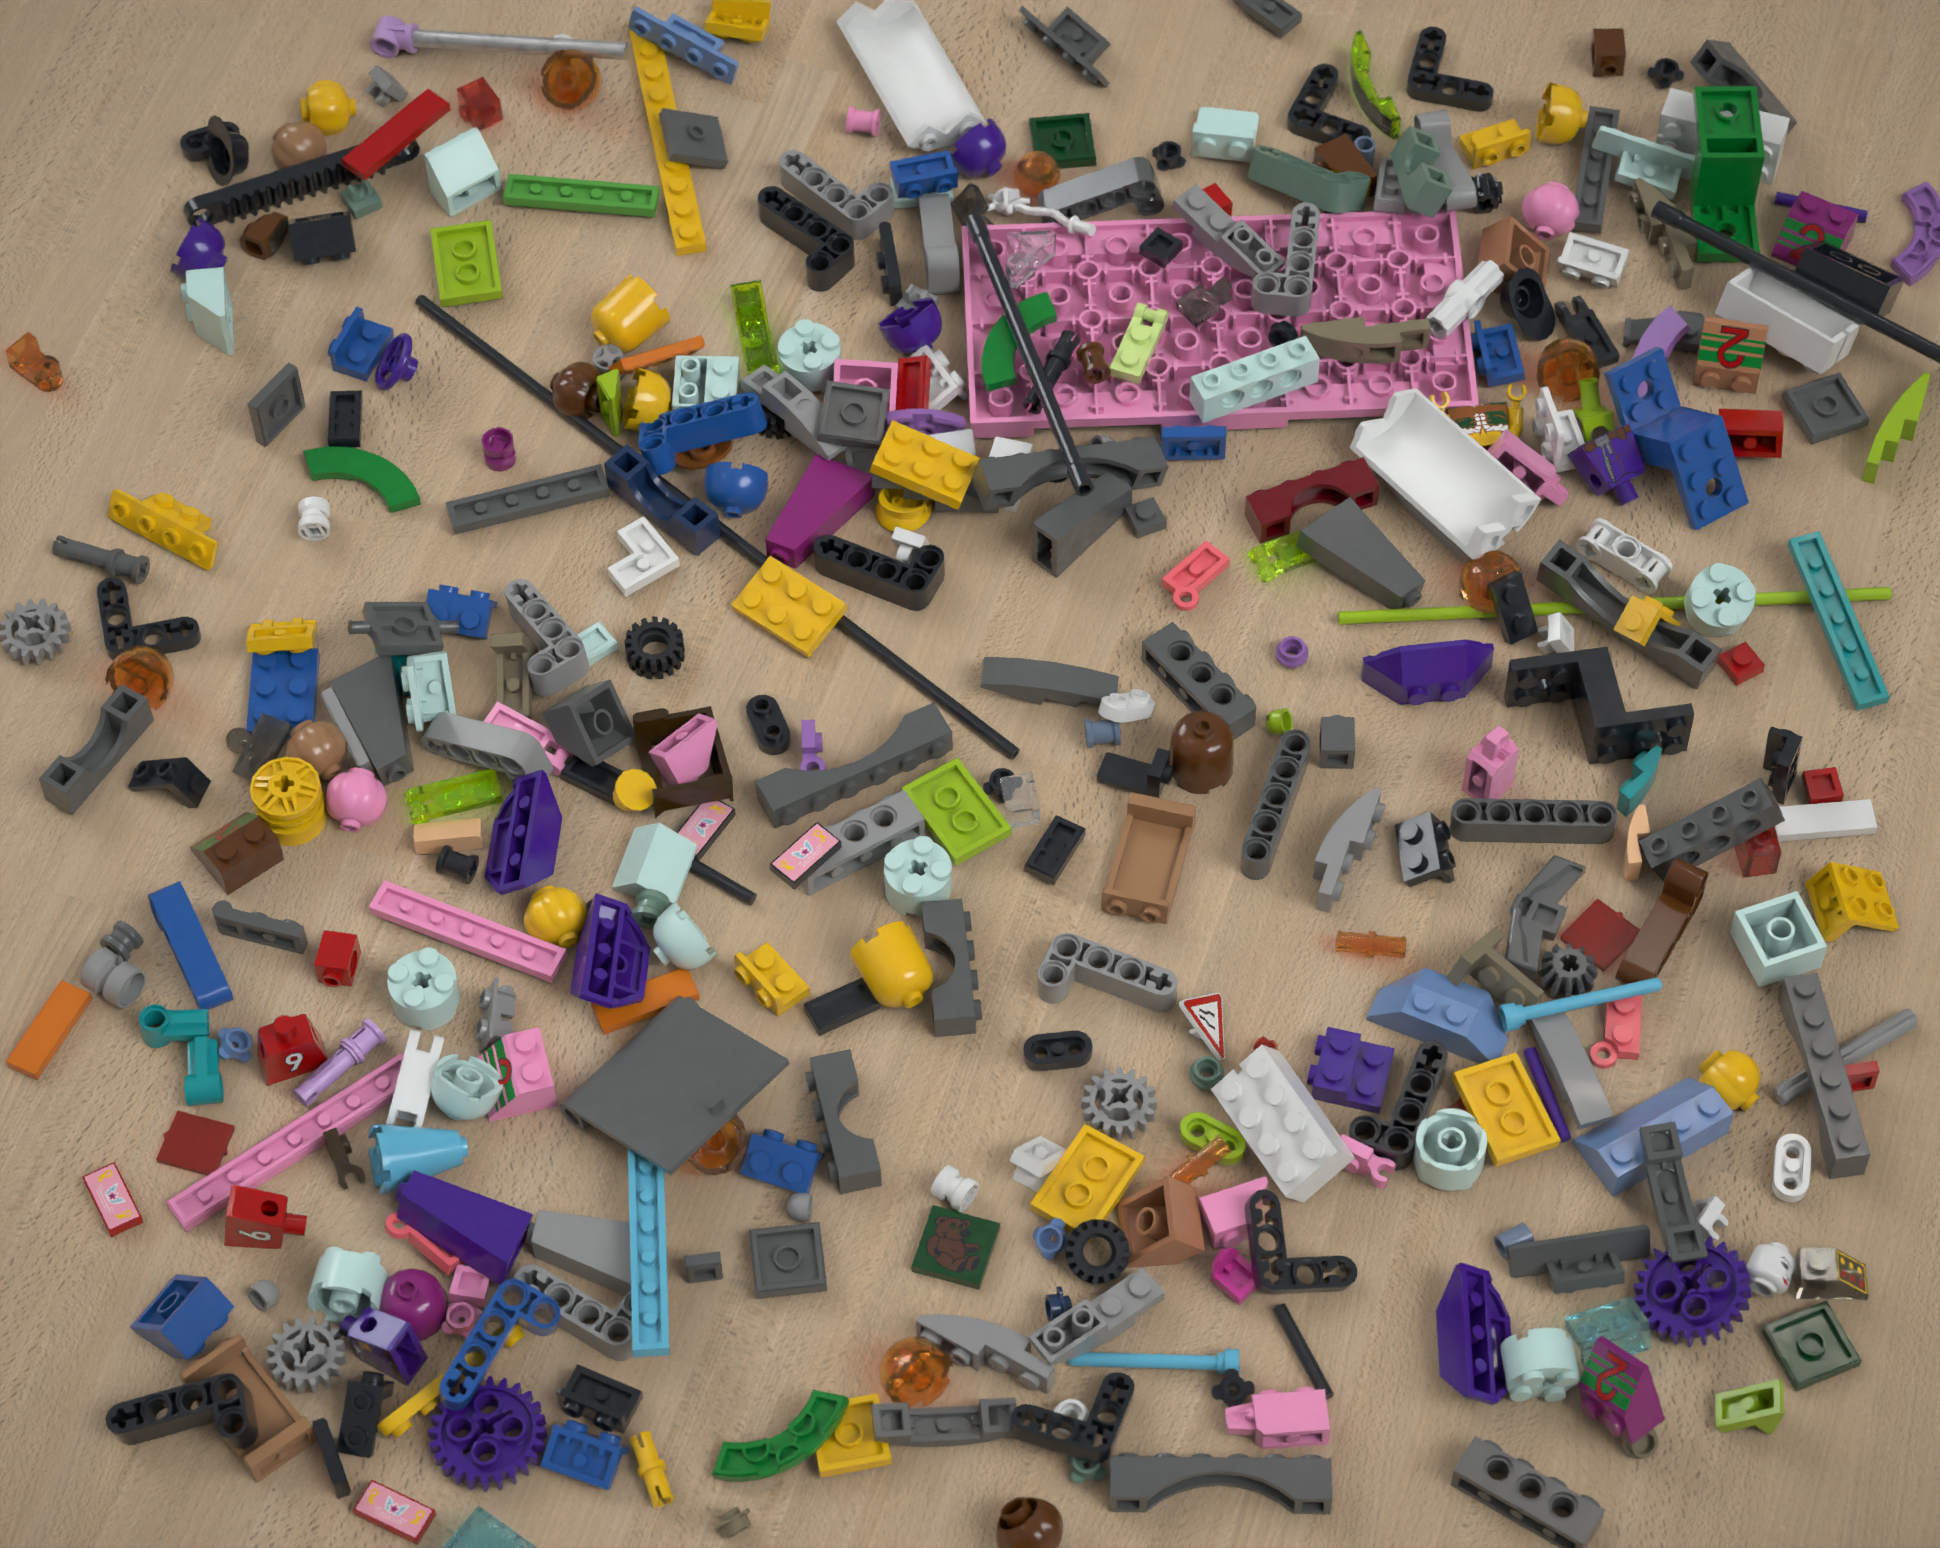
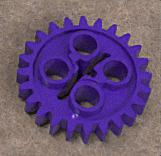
M1711 1236L1705 1241L1707 1258L1672 1264L1667 1251L1663 1253L1654 1248L1653 1252L1656 1259L1653 1261L1644 1258L1643 1263L1647 1271L1641 1270L1636 1273L1640 1283H1636L1633 1286L1636 1295H1638L1634 1300L1637 1308H1641L1639 1314L1642 1321L1647 1320L1650 1331L1658 1329L1659 1337L1662 1340L1671 1334L1673 1345H1677L1682 1337L1686 1338L1688 1347H1692L1694 1338H1699L1703 1346H1706L1707 1336L1709 1335L1720 1341L1719 1331L1724 1329L1729 1333H1733L1731 1321L1742 1323L1743 1318L1739 1310L1749 1311L1750 1309L1746 1299L1751 1298L1753 1295L1751 1287L1748 1286L1752 1282L1749 1273H1745L1747 1268L1744 1260L1738 1261L1739 1257L1736 1250L1728 1252L1725 1242L1720 1243L1715 1248ZM1685 1266H1695V1268L1690 1271H1681V1269ZM1714 1283H1725L1720 1288H1711ZM1666 1293H1675L1672 1298L1661 1299ZM1695 1310H1705L1702 1315H1690Z
M489 1376L486 1385L479 1386L465 1408L453 1411L444 1407L441 1402H438L437 1407L441 1415H431V1422L435 1427L428 1429L429 1438L433 1440L429 1443L431 1453H436L433 1456L436 1466L443 1465L442 1471L444 1476L447 1477L454 1473L453 1478L456 1485L467 1479L469 1490H473L477 1482H480L484 1492L488 1491L491 1482H495L498 1489L502 1490L503 1480L507 1478L512 1484H517L515 1474L518 1472L528 1476L527 1463L539 1464L538 1456L535 1452H545V1445L541 1440L548 1438L547 1430L543 1427L547 1424L545 1414H539L542 1411L539 1401L532 1403V1392L527 1391L521 1395L520 1383H516L509 1389L507 1378H503L499 1385H494L492 1376ZM460 1383L459 1387L462 1394L463 1383ZM449 1392L450 1396L455 1397L454 1393ZM489 1406L497 1407L496 1411L490 1414L481 1412ZM517 1429L522 1431L516 1437L505 1436L511 1430ZM460 1430L470 1431V1433L463 1438H457L454 1436ZM487 1453L495 1455L489 1461L478 1460L480 1456Z

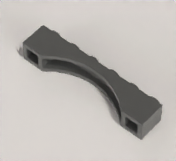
M1137 437L1125 441H1107L1102 444L1076 446L1090 478L1097 479L1109 471L1117 478L1126 480L1130 487H1132V490L1161 486L1169 467L1156 437ZM1047 449L1042 452L1017 453L1011 456L987 457L978 460L972 482L983 510L1014 506L1023 495L1033 488L1048 481L1069 478L1060 450Z
M1560 539L1540 562L1536 578L1538 582L1694 688L1698 689L1716 667L1722 649L1694 630L1681 628L1659 619L1645 646L1614 631L1613 629L1629 599L1610 585L1584 555Z
M933 702L904 715L898 728L883 745L856 762L826 770L784 768L756 780L757 800L774 829L782 825L793 824L800 817L814 811H822L836 801L843 798H851L858 794L859 791L872 785L883 784L892 776L901 772L912 771L919 764L933 758L938 759L945 756L949 751L953 750L952 730Z
M1818 973L1784 977L1778 1000L1786 1028L1798 1046L1808 1074L1816 1109L1820 1146L1829 1179L1864 1175L1870 1151Z
M1121 1453L1118 1456H1110V1512H1148L1161 1501L1178 1493L1199 1487L1226 1486L1242 1488L1262 1494L1278 1502L1293 1514H1330L1332 1505L1331 1458H1322L1314 1454L1305 1455L1301 1458H1286L1280 1454H1270L1264 1458H1249L1245 1454L1212 1457L1209 1454L1198 1453L1191 1457H1176L1170 1453H1159L1154 1457L1138 1456L1135 1453Z

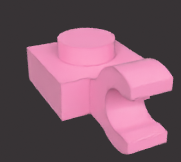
M1342 1134V1140L1355 1157L1343 1169L1350 1173L1357 1172L1363 1176H1366L1368 1173L1371 1182L1375 1186L1385 1188L1388 1178L1381 1176L1378 1172L1385 1170L1393 1174L1396 1164L1388 1158L1374 1155L1373 1148Z

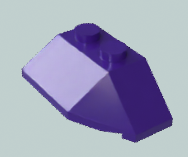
M1467 639L1399 646L1382 651L1375 656L1363 657L1361 680L1399 705H1421L1425 702L1442 700L1446 702L1465 698L1491 669L1494 646L1491 643L1483 644L1479 641Z
M543 770L517 777L512 785L514 789L506 797L494 819L484 878L500 895L530 887L554 874L563 817L548 776Z
M597 893L594 895L577 942L570 994L610 1009L643 1001L651 947L639 925L632 918V911L628 904Z
M1460 1262L1455 1266L1436 1309L1439 1376L1464 1397L1495 1405L1508 1392L1500 1346L1505 1339L1511 1336L1510 1316L1500 1294L1491 1283L1493 1279L1489 1271Z

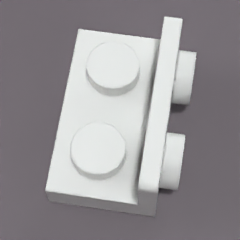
M925 345L910 356L927 355L931 358L929 409L941 410L957 395L964 401L969 397L963 389L967 385L966 382L955 370L950 372L947 368L950 361L940 349L934 352Z

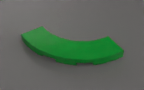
M1048 292L1034 295L1017 304L1030 335L1041 327L1057 322V314ZM1005 315L992 327L983 347L981 372L986 392L1016 385L1013 364L1018 346Z
M320 447L303 451L312 481L323 479H345L351 481L356 479L364 482L383 499L390 513L421 505L417 490L406 474L396 465L379 455L350 447Z
M813 1389L802 1411L788 1424V1428L770 1439L763 1438L752 1442L734 1443L723 1441L712 1476L716 1480L730 1482L755 1481L775 1476L797 1466L815 1453L830 1438L843 1418L850 1401L846 1396Z

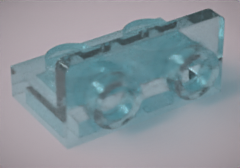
M1631 1296L1565 1317L1566 1329L1580 1349L1581 1364L1584 1368L1595 1341L1600 1336L1610 1340L1631 1355L1651 1348L1649 1321Z

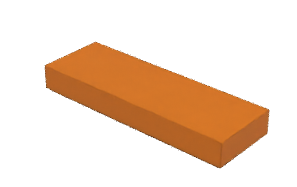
M702 335L620 359L609 366L610 371L618 369L620 377L635 372L637 368L646 369L676 360V356L693 355L704 348L705 342Z
M677 969L646 981L644 999L641 1003L610 1009L591 1002V1008L603 1035L658 1015L677 996L691 997L695 1001L699 1000L700 996L689 970Z
M61 980L7 1058V1066L38 1080L91 1002V993Z

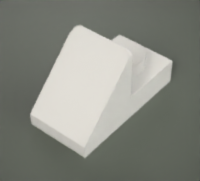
M1038 1136L1015 1148L1010 1158V1162L1017 1165L1013 1179L1038 1192L1066 1152V1149L1042 1136Z

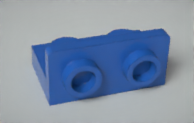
M356 307L351 316L345 318L342 331L337 339H333L329 345L328 356L331 359L333 371L367 382L385 349L394 337L393 328L366 320L363 309Z
M1226 426L1162 427L1160 437L1161 450L1166 460L1225 459Z
M567 1419L566 1425L554 1424L540 1466L603 1489L611 1490L622 1455L627 1454L629 1450L628 1446L620 1444L622 1438L601 1431L599 1436L586 1432L587 1425Z

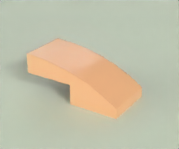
M1645 804L1638 805L1630 823L1623 860L1625 881L1639 879L1642 865L1640 851H1643L1639 841L1650 836Z

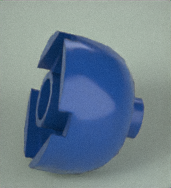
M717 462L708 465L704 478V491L709 503L717 510L722 511L723 516L738 519L742 517V514L751 513L759 508L768 490L769 482L766 471L742 463V469L731 468L732 462Z

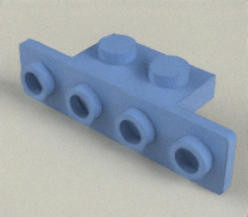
M635 7L632 10L628 25L629 30L686 60L691 65H695L708 72L717 79L730 85L734 82L739 63L720 52L724 45L723 40L674 13L664 22L639 7Z

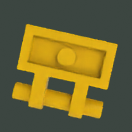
M294 617L292 621L275 622L274 619H264L263 623H251L246 637L247 653L256 652L259 655H268L282 650L301 653L308 649H313L315 632H317V620H304L303 617Z

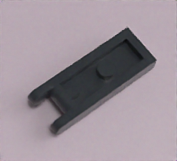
M884 221L879 224L881 252H876L877 266L879 271L884 270L885 273L884 276H880L882 294H888L890 306H896L902 298V283L891 224Z

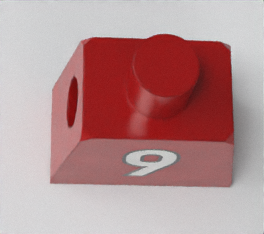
M306 1014L293 1017L281 1015L272 1024L258 1029L257 1057L267 1086L315 1071L328 1060L321 1036Z
M231 1184L226 1212L224 1246L280 1249L282 1248L284 1234L305 1236L308 1215L288 1213V1197L285 1195Z

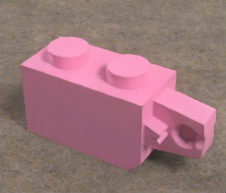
M1507 429L1487 450L1540 497L1541 500L1546 497L1558 506H1561L1568 498L1569 490L1559 483L1561 477L1556 473V466Z
M1498 726L1488 735L1486 734L1466 758L1462 791L1471 798L1499 799L1513 786L1519 748L1516 747L1515 743L1509 738V733L1502 727Z
M1301 1387L1293 1392L1279 1393L1277 1390H1265L1259 1394L1252 1395L1251 1403L1225 1408L1227 1434L1254 1436L1255 1444L1262 1449L1327 1445L1330 1424L1325 1389L1315 1390L1312 1387Z

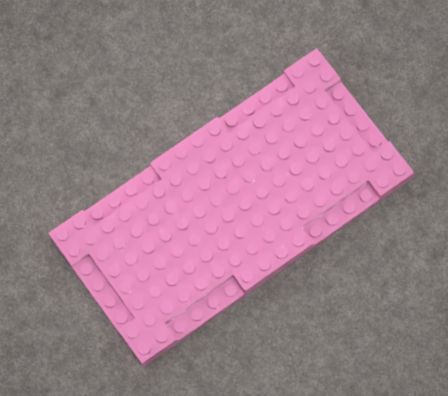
M1439 209L1434 218L1423 214L1417 215L1410 210H1405L1404 214L1383 211L1320 213L1311 306L1305 315L1298 317L1263 314L1254 310L1251 304L1252 281L1254 278L1228 265L1201 244L1192 235L1194 228L1184 218L1087 221V223L1096 226V232L1093 236L1078 232L1070 234L1067 227L1059 222L987 225L992 244L1017 304L1034 295L1048 292L1056 311L1057 322L1041 327L1030 335L1042 366L1044 367L1046 364V355L1055 348L1064 330L1075 332L1071 341L1077 335L1080 337V343L1070 358L1071 364L1069 368L1062 372L1053 388L1054 395L1068 428L1160 424L1161 432L1162 427L1172 426L1196 427L1213 425L1226 426V430L1287 427L1288 420L1384 416L1388 402L1395 392L1415 388L1427 398L1434 394L1435 403L1440 406L1443 403L1441 392H1447L1450 402L1445 408V413H1447V408L1479 405L1469 318H1466L1447 338L1441 337L1439 339L1430 333L1428 348L1401 351L1400 362L1354 363L1319 356L1318 382L1202 423L1189 400L1191 376L1272 348L1273 346L1269 342L1268 334L1274 322H1289L1295 327L1300 338L1301 325L1312 322L1364 317L1366 326H1374L1380 323L1389 324L1404 322L1410 319H1426L1443 301L1450 285L1457 279L1464 280L1456 211L1444 212L1443 209ZM1292 214L1230 216L1236 223L1243 220L1282 259L1287 261ZM962 226L970 429H973L974 439L995 438L996 436L1002 438L1034 436V429L1051 427L1043 408L1041 413L1036 415L1028 412L1032 404L1026 410L1022 405L1033 387V383L1018 348L1013 364L1016 385L988 392L985 391L981 372L983 347L992 327L1004 315V312L978 248L974 244L967 226ZM1157 227L1183 241L1182 250L1165 268L1139 254V246ZM1286 262L1275 273L1285 274ZM1138 302L1148 305V308L1157 311L1160 308L1169 311L1166 326L1140 384L1108 376L1107 380L1098 384L1086 383L1082 374L1084 368L1082 362L1078 361L1076 351L1081 345L1087 342L1101 343L1104 348V361L1110 367ZM1144 320L1143 325L1152 327L1153 323Z

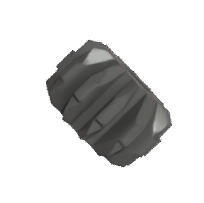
M1570 941L1566 944L1565 949L1555 944L1552 952L1546 951L1542 956V964L1539 965L1538 974L1542 978V988L1551 989L1552 998L1558 994L1564 995V998L1571 997V995L1584 994L1585 991L1591 992L1598 969L1597 966H1594V955H1585L1584 945L1576 950L1572 949L1573 946Z

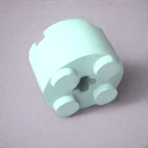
M802 319L795 326L785 331L778 342L780 374L787 371L810 392L821 390V393H824L826 381H833L835 359H841L839 336L827 326L813 323L808 319Z
M1716 563L1703 569L1694 578L1684 597L1688 623L1697 632L1707 637L1734 634L1743 626L1753 610L1756 595L1755 586L1745 573L1730 565ZM1717 598L1723 600L1720 605L1715 602Z
M919 836L916 839L904 841L886 854L884 858L885 895L891 907L903 915H906V913L916 914L917 917L922 918L921 902L949 900L952 891L951 860L947 852L929 837Z
M427 947L421 951L406 954L388 969L387 985L393 1011L401 1023L408 1027L412 1025L421 1027L422 1030H433L442 1027L453 1019L461 997L456 971L453 964L445 956L438 953L436 949Z
M1446 1108L1436 1111L1435 1115L1428 1119L1425 1118L1420 1123L1416 1134L1413 1162L1417 1176L1422 1183L1446 1191L1467 1190L1473 1185L1482 1172L1487 1148L1486 1132L1476 1122V1118L1466 1111Z
M328 1247L317 1263L308 1295L310 1309L316 1313L318 1308L326 1314V1320L336 1325H341L343 1319L348 1315L359 1318L364 1309L369 1307L379 1311L383 1286L388 1278L385 1268L381 1265V1257L373 1252L357 1253L344 1251L339 1247Z
M1535 1328L1527 1330L1528 1337L1517 1340L1515 1334L1505 1339L1500 1346L1507 1390L1512 1401L1521 1402L1538 1397H1544L1547 1402L1560 1401L1566 1398L1565 1391L1573 1388L1579 1382L1580 1377L1573 1338L1571 1335L1567 1337L1566 1331L1559 1328Z

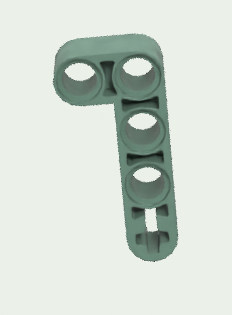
M1264 145L1254 146L1247 176L1255 182L1303 202L1312 203L1320 209L1333 213H1346L1364 209L1370 177L1363 173L1353 171L1334 173L1281 150Z

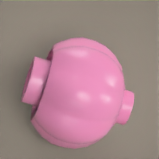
M1548 182L1534 188L1524 197L1522 204L1525 224L1530 230L1535 232L1537 238L1546 241L1572 231L1575 227L1574 221L1580 215L1575 195L1569 191L1567 186L1558 182Z
M350 768L348 773L338 774L328 784L325 794L326 810L332 818L340 822L341 829L348 832H359L360 827L373 825L383 816L387 805V793L384 785L374 778L375 774L363 768Z

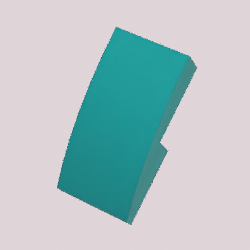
M1658 745L1648 753L1646 751L1641 752L1634 759L1631 778L1626 780L1618 791L1619 799L1616 809L1625 817L1642 802L1654 782L1662 748Z

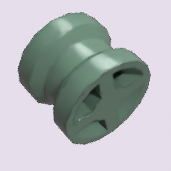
M639 890L635 898L637 907L632 910L631 916L639 927L653 930L657 918L668 908L669 898L657 890Z

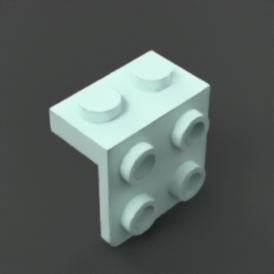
M1201 107L1197 123H1194L1192 156L1251 162L1259 115L1248 111Z
M447 651L407 656V666H401V678L404 692L410 691L411 698H407L406 705L409 724H415L416 731L418 732L423 731L424 722L433 721L439 712L457 715Z

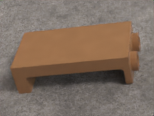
M1133 792L1130 793L1127 803V816L1108 882L1102 891L1101 910L1108 911L1116 916L1127 915L1141 918L1148 923H1168L1195 826L1196 806Z
M237 1334L233 1338L224 1339L215 1347L214 1351L202 1359L193 1360L180 1373L183 1385L224 1373H232L240 1378L250 1389L258 1425L256 1441L246 1449H236L224 1438L223 1440L256 1483L317 1442L311 1423L305 1416L301 1417L248 1349L245 1339L241 1334ZM238 1389L231 1390L227 1394L226 1400L232 1399ZM198 1399L195 1401L198 1407L201 1405L203 1399ZM215 1422L211 1423L217 1431ZM243 1422L236 1424L232 1428L231 1434L239 1432Z

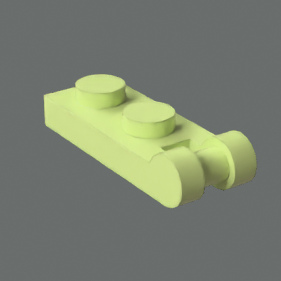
M1137 303L1131 322L1110 366L1111 374L1109 376L1140 384L1166 326L1169 311L1160 308L1156 311L1149 309L1146 304ZM1144 320L1152 322V327L1143 325Z

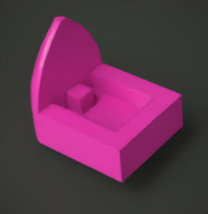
M1225 1248L1216 1254L1211 1267V1280L1240 1305L1257 1289L1253 1280L1252 1265L1235 1248Z

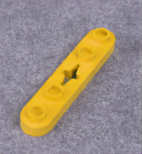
M516 1325L505 1343L508 1349L525 1336L522 1331L523 1328L519 1325ZM502 1326L490 1336L501 1335L504 1331ZM476 1352L470 1353L465 1357L466 1363L472 1367H479L485 1362L483 1356ZM447 1370L377 1425L385 1437L392 1434L397 1439L413 1426L409 1419L419 1411L425 1416L437 1407L438 1402H441L438 1399L440 1383Z

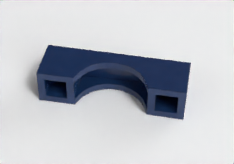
M625 445L604 463L608 487L697 556L720 538L718 514L696 497L691 501H685L674 495L657 477L650 462L630 446Z

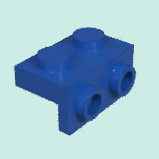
M950 150L890 161V171L898 199H914L922 194L932 192L945 193L953 188H958V170L954 168Z
M1480 320L1474 321L1475 332L1470 333L1473 352L1479 351L1480 357L1476 358L1479 376L1486 377L1488 388L1525 380V372L1512 323L1482 329Z
M441 584L439 585V590L428 589L426 602H428L431 612L437 619L457 620L459 624L457 634L487 639L492 610L497 608L498 602L489 599L490 593L471 590L470 596L458 594L459 588Z
M767 1128L764 1129L763 1133H752L740 1174L798 1193H809L818 1162L823 1160L825 1155L823 1152L816 1151L817 1144L802 1139H797L796 1144L783 1140L785 1134Z

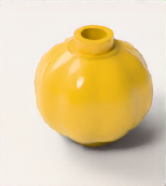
M319 80L308 87L307 98H300L302 122L315 124L324 136L337 135L347 128L351 116H356L355 98H349L345 88L338 82Z
M553 885L543 887L537 890L531 897V901L524 914V926L530 936L567 949L578 942L577 936L581 933L587 917L586 905L578 894L568 888H556Z
M1716 1050L1699 1066L1698 1069L1703 1075L1698 1081L1713 1086L1731 1110L1741 1108L1746 1112L1760 1098L1756 1094L1761 1081L1760 1070L1757 1063L1748 1054L1737 1050H1729L1723 1055L1719 1050Z

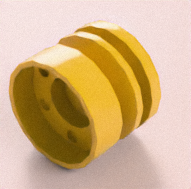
M282 757L267 762L254 774L250 785V793L256 815H259L279 838L280 845L297 846L305 844L320 834L326 825L328 813L318 772L310 763L300 758Z

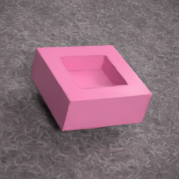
M457 1264L449 1292V1301L456 1303L465 1302L470 1305L485 1307L492 1280L471 1266Z

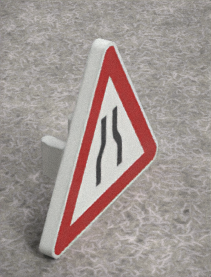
M1214 993L1180 1001V1009L1194 1027L1189 1033L1198 1039H1202L1218 1061L1225 1058L1221 994Z

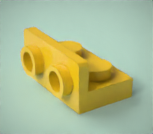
M1514 118L1460 135L1458 144L1473 169L1491 166L1505 159L1519 157L1529 152L1532 133L1528 128L1521 130Z
M768 942L746 957L741 951L734 955L736 967L734 973L739 982L744 986L749 985L755 991V997L760 1005L765 1009L770 1008L777 1017L810 995V987Z

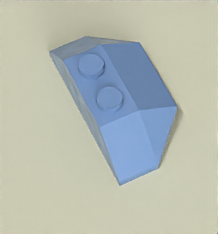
M1423 968L1379 989L1366 1016V1020L1419 1041H1438L1446 1047L1448 1052L1479 1064L1500 1058L1508 1041L1490 992L1461 982L1456 987L1446 978V975L1428 968Z

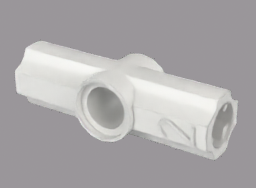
M1491 260L1487 262L1482 261L1463 281L1457 279L1450 285L1443 301L1426 317L1429 320L1430 333L1439 339L1441 337L1447 338L1466 318L1473 319L1480 312L1486 297L1503 281L1504 274L1496 263Z

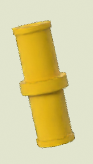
M650 1431L641 1432L642 1441L638 1439L637 1435L632 1436L629 1440L639 1464L637 1472L639 1478L645 1481L652 1507H663L662 1498L666 1499L667 1504L675 1500L665 1475L667 1467L665 1461L659 1458L652 1433Z

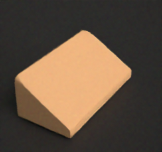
M481 818L414 824L413 842L416 855L440 853L445 845L452 846L453 851L482 849Z

